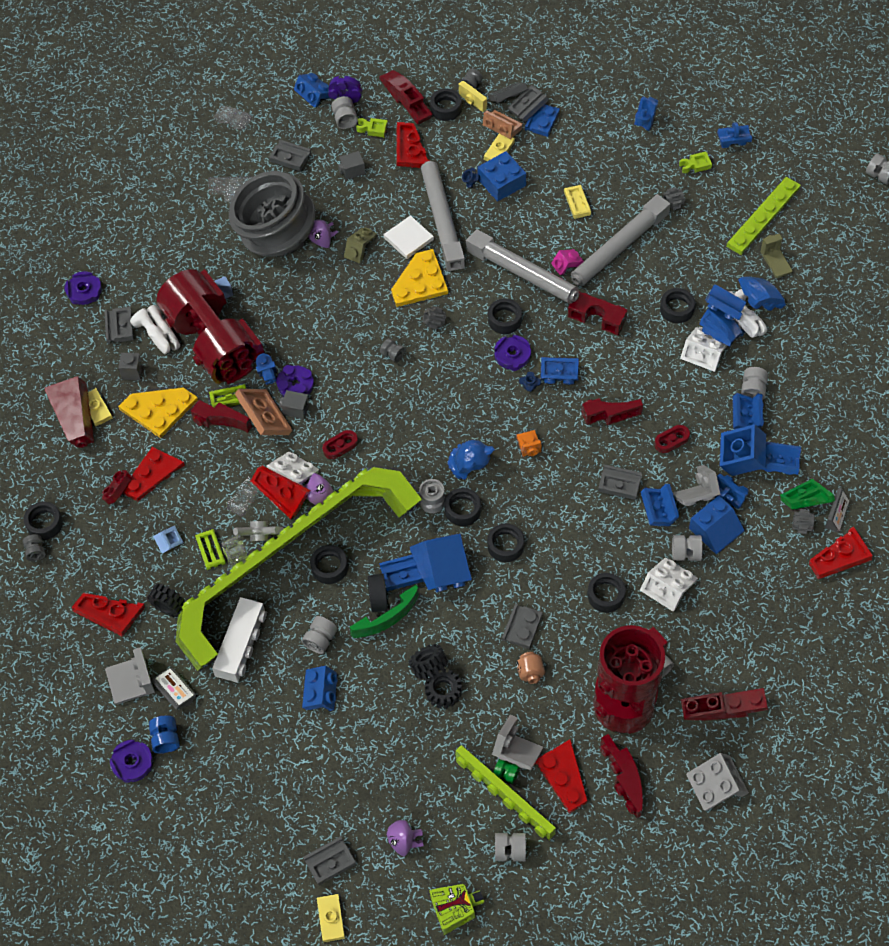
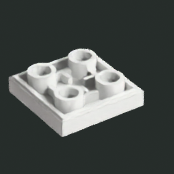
M412 216L407 217L384 234V239L406 259L434 240L433 235Z

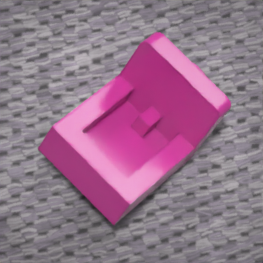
M574 249L559 250L551 264L559 275H564L568 268L578 267L584 261Z

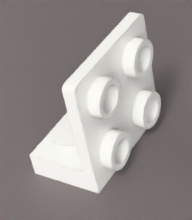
M696 327L686 339L680 359L715 372L721 354L727 345L703 333L702 327Z
M287 452L267 465L268 469L300 485L308 480L313 473L317 474L319 471L311 463L304 461L291 452Z
M664 558L648 572L640 591L671 611H674L683 594L696 583L698 578L690 571L678 566L674 561Z

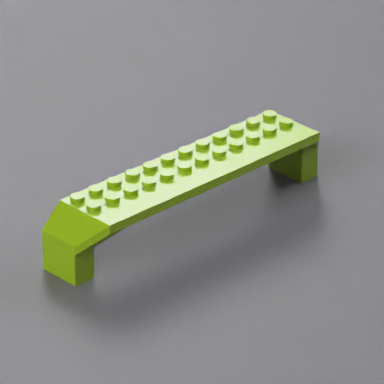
M373 467L368 471L365 468L353 479L354 482L349 480L338 490L339 493L336 491L331 493L323 501V505L318 503L308 512V516L303 514L292 524V528L290 526L284 528L277 535L278 538L276 540L274 537L268 540L261 547L262 550L260 552L256 549L248 555L245 563L240 561L233 566L229 575L226 573L222 574L216 579L213 587L208 585L202 589L197 599L192 597L187 600L181 607L183 610L178 616L176 643L197 671L218 655L201 633L203 611L207 604L352 496L383 497L394 513L400 518L422 500L403 474L395 470Z

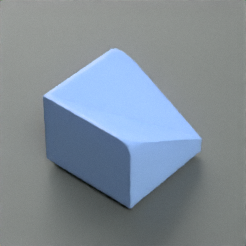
M226 277L214 281L224 293L225 299L233 296L231 285Z
M175 526L153 536L161 553L184 543Z

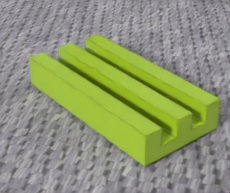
M246 384L209 392L212 407L215 408L218 402L227 407L239 405L240 403L236 395L231 393H236L238 389H246ZM225 395V397L214 399V397Z
M214 529L195 535L207 570L211 569V567H218L220 564H226ZM209 535H211L213 538L216 550L220 558L218 560H216L214 556L211 544L208 539ZM204 537L212 562H208L200 538Z

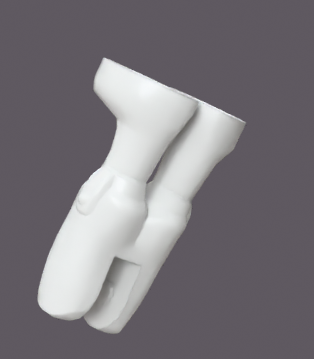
M742 289L734 294L744 301L747 298ZM746 305L741 311V318L739 320L734 318L751 338L762 336L767 332V327L763 320L753 310L748 309Z
M151 305L147 311L143 308L132 316L131 324L135 328L144 326L149 337L162 353H169L170 348L172 350L180 348L176 335L166 324L162 317V311L157 305Z

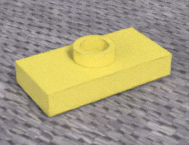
M461 81L459 83V94L468 104H472L484 112L487 109V97L465 81Z
M498 134L485 153L484 160L489 161L505 151L508 153L515 143V138L509 139Z
M577 185L564 188V194L573 218L590 216L591 210L582 186Z
M97 389L89 391L90 414L94 425L98 426L113 419Z
M339 895L318 897L317 904L323 943L345 939Z

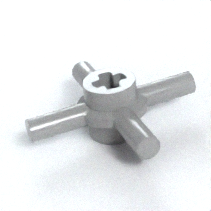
M250 521V527L234 528L233 534L240 536L250 535V541H268V535H278L284 528L279 526L268 527V521Z

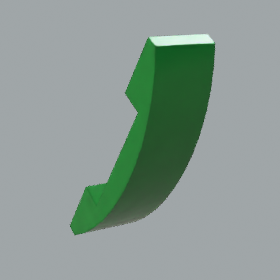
M417 585L400 594V604L370 622L367 617H364L350 626L351 636L353 638L374 635L399 622L412 609L419 597Z

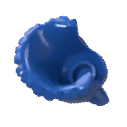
M469 440L462 443V445L458 444L457 448L452 450L448 458L449 469H451L456 478L465 480L471 471L480 470L489 463L490 455L495 449L479 440Z

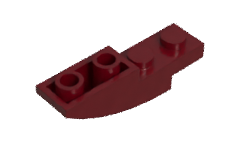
M394 70L379 76V79L395 101L402 103L417 125L432 117V113L423 102L424 97L407 78Z
M764 688L725 695L722 692L681 699L684 720L706 721L748 717V713L768 710Z
M607 734L601 737V746L599 748L605 758L608 756L610 759V766L616 775L619 774L616 776L614 788L617 794L623 796L626 800L625 806L630 814L634 813L636 818H639L642 813L643 796L636 764L628 748L626 747L619 751L610 735Z

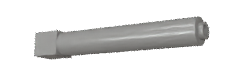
M427 161L421 166V172L442 246L447 272L464 269V255L460 241L457 238L438 165L436 162Z
M658 194L655 195L643 206V211L571 272L573 283L584 286L652 225L656 226L669 215L670 203Z
M478 229L466 239L467 251L483 261L488 259L567 303L575 302L578 299V287L494 243L491 236Z

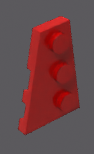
M397 122L396 166L421 168L425 162L430 160L426 157L425 148L421 145L414 123Z
M152 447L132 474V479L122 494L139 501L155 489L156 485L172 476L171 474L178 468L181 469L185 466V463Z
M263 465L257 468L251 479V482L290 519L296 516L311 491Z
M853 526L848 530L847 534L836 539L834 544L826 547L810 559L809 565L816 577L821 579L871 561L873 555Z
M83 593L72 606V611L123 637L141 614L145 604L139 602L137 604L127 603V600L122 599L115 601L107 599L105 596Z
M570 739L537 759L536 765L569 814L587 803Z

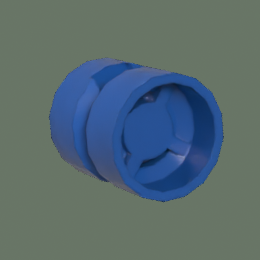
M159 716L149 721L150 735L153 736L151 738L153 752L163 754L179 748L178 734L175 733L177 731L176 719L173 716Z

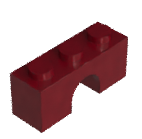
M579 292L578 299L570 303L568 307V317L585 323L589 316L599 315L603 318L601 330L618 336L627 319L628 309L609 303L604 299L595 298L587 293Z

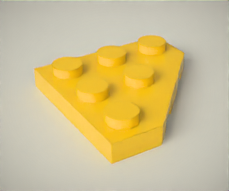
M433 249L416 253L391 289L396 307L448 294V289Z
M185 388L130 394L118 407L120 411L159 438H162L198 401V398Z

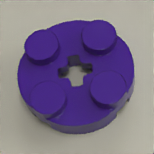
M344 76V78L334 77L330 81L328 96L335 100L343 96L349 97L353 103L361 99L363 92L360 82L350 76Z
M87 271L78 272L72 275V279L66 281L65 292L72 304L85 305L96 302L99 299L102 286L99 278L93 276L92 273ZM82 286H85L87 288L85 290H79L82 289Z
M513 335V337L509 338L505 336L495 345V360L503 368L517 371L530 361L531 349L529 342L521 336ZM516 350V354H515V355H511V354H509V352H508V351H511V352H512V351Z
M286 365L278 374L276 380L277 388L283 397L286 390L309 395L314 387L311 371L302 366ZM298 380L300 383H296L293 386L291 381Z
M127 740L117 745L113 750L112 758H110V767L114 775L123 782H136L143 779L152 770L153 757L146 744L135 742V740ZM128 758H137L135 764L127 765L126 763L129 762Z

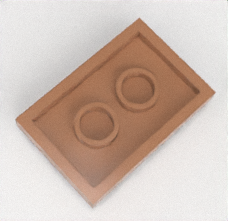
M238 389L235 395L239 403L243 406L260 435H289L292 432L290 425L266 389Z

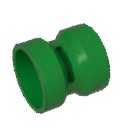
M499 759L493 773L498 778L502 777L506 779V782L513 784L520 767Z

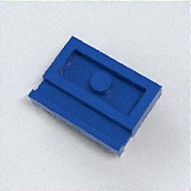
M544 104L528 119L525 131L529 130L532 133L548 137L560 109Z
M412 555L379 563L381 572L384 574L387 591L424 582Z

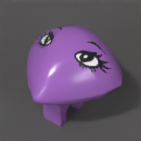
M317 219L314 221L308 238L318 246L329 248L331 237L337 234L338 231H330V226L334 225L333 222L327 224L325 221Z
M316 473L312 474L308 484L303 485V487L311 490L306 499L314 505L318 503L323 505V501L334 492L329 482Z
M406 820L395 821L388 827V842L401 856L405 857L411 848L423 846L422 840H414L417 836L423 835L422 830H411Z

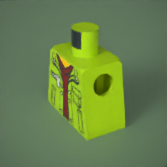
M464 884L429 890L430 898L444 935L474 919L475 912L473 907L484 903L480 890L468 894Z

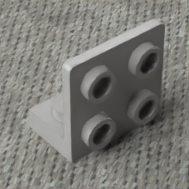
M705 465L698 466L696 480L700 485L674 492V499L685 506H691L696 504V501H709L714 499L715 496L720 495L715 471Z
M141 647L133 650L135 657L131 658V660L105 669L116 705L155 693Z
M509 715L498 733L492 755L503 761L516 764L520 768L532 770L543 747L516 736L518 717Z
M719 753L686 774L705 811L733 795L742 797L749 793L731 757L726 754Z

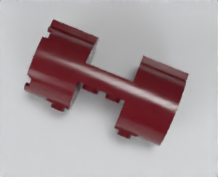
M195 269L181 271L170 277L159 289L156 302L167 317L165 319L166 324L170 329L174 328L180 334L190 335L198 333L199 337L192 348L195 356L192 358L198 367L201 365L215 383L219 385L221 382H226L227 384L234 383L253 370L252 365L258 355L265 353L262 343L243 318L239 321L235 319L220 320L218 318L222 306L227 304L224 293L205 269L201 272Z
M635 625L619 627L611 631L601 644L593 709L598 721L610 731L628 734L638 732L649 724L654 715L668 643L654 626L649 630Z

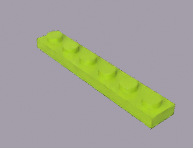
M785 177L727 242L726 247L742 255L798 192L801 185Z
M461 745L455 751L456 762L463 769L467 767L472 772L471 775L478 782L483 781L492 795H499L503 799V804L508 809L516 810L519 813V818L524 823L533 825L535 832L540 837H546L550 840L555 835L556 827Z

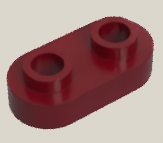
M676 425L658 434L655 438V449L660 453H668L684 445L689 440L690 431L684 425Z
M345 430L327 440L322 447L324 456L328 459H336L354 449L358 444L357 434L352 430Z
M126 470L116 472L111 484L103 490L102 499L108 505L113 504L131 481L132 475Z

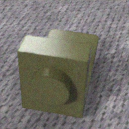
M361 228L348 237L344 258L361 263L366 244L376 238L377 233L369 228Z
M780 234L764 238L760 251L775 278L792 273L790 265L780 251L782 243Z

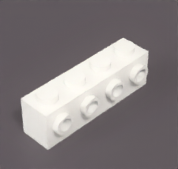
M240 597L212 668L215 677L238 683L240 676H244L247 658L250 659L252 655L254 640L257 641L260 634V624L264 623L267 612L264 609L263 603Z

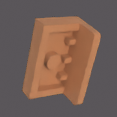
M487 110L484 112L483 126L509 139L522 130V123L496 110L492 113Z

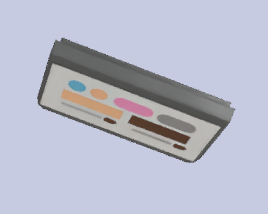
M839 488L836 492L835 501L832 504L825 526L826 529L840 532L849 505V499L842 488Z
M173 668L167 669L152 679V683L175 709L189 706L196 696Z

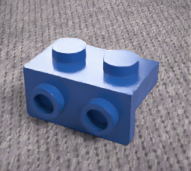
M309 73L298 76L294 90L313 107H318L320 99L330 98L328 96L329 85L323 83L316 74Z
M716 284L713 285L705 299L709 303V308L716 312L718 309L725 312L723 316L732 321L734 318L737 320L741 318V311L746 304L744 300Z
M541 357V380H544L546 384H555V381H563V384L572 385L574 381L578 382L579 359Z
M739 393L733 396V429L753 424L762 428L764 424L762 394L758 393L753 398Z
M766 442V465L761 470L798 475L801 447Z
M665 484L661 489L644 488L641 491L650 526H671L679 518V512L670 484Z
M327 666L306 670L302 708L312 710L324 707L329 711L334 710L336 684L338 681L337 672Z

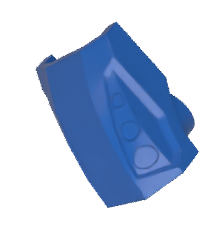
M741 277L738 280L744 295L749 297L748 302L753 308L759 309L763 305L765 309L771 311L775 307L782 309L786 305L780 292L769 281L756 277Z
M708 308L699 324L703 326V333L712 336L713 339L727 346H731L733 341L744 335L745 331L735 320L732 321L723 316L725 312L719 309L716 312Z

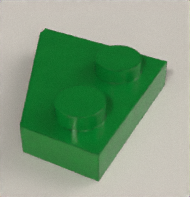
M814 479L780 495L781 501L791 509L835 501L834 494Z

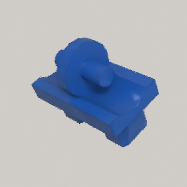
M652 97L641 98L635 115L634 125L642 126L647 131H650L658 100Z
M735 122L732 124V127L718 129L717 131L722 148H727L731 144L742 146L746 145L747 142H752L748 125L738 126V123Z
M268 354L258 355L256 358V369L259 377L264 378L266 385L275 383L274 373L277 370L274 361H272Z
M717 475L720 490L719 496L735 508L740 509L749 490L744 486H737L733 483V478L728 475Z

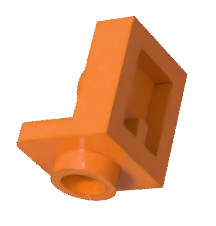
M535 430L517 434L516 438L523 457L527 455L535 456L541 452L542 443L538 440Z

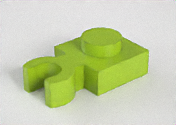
M359 118V125L356 126V130L359 133L367 131L369 136L385 137L388 121L371 118L369 122Z
M707 152L690 155L689 160L681 159L679 161V166H685L682 168V173H688L691 169H694L695 173L712 169V163Z

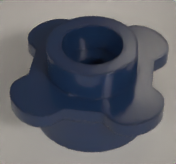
M475 168L467 169L462 174V181L466 183L468 188H471L479 180V175L476 173Z
M528 372L525 377L519 379V384L523 385V388L527 391H532L541 384V379L536 378L533 372Z

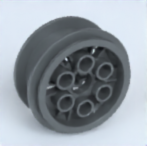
M281 171L263 172L247 180L235 192L229 207V223L232 229L241 236L244 246L252 253L267 257L280 256L297 248L309 236L315 220V205L312 199L304 192L301 182L295 176Z

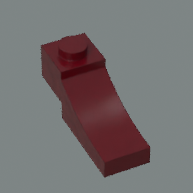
M600 398L591 399L582 403L581 414L586 425L605 420L606 424L610 425L641 415L643 403L641 399L621 403L603 402Z
M198 400L191 409L193 421L199 426L204 425L209 428L210 425H224L243 430L247 433L252 428L249 417L220 402L214 408Z

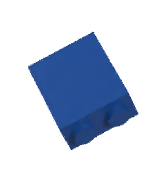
M461 534L426 540L410 547L412 556L428 590L436 589V592L448 590L447 586L453 585L454 588L465 586V582L472 580Z

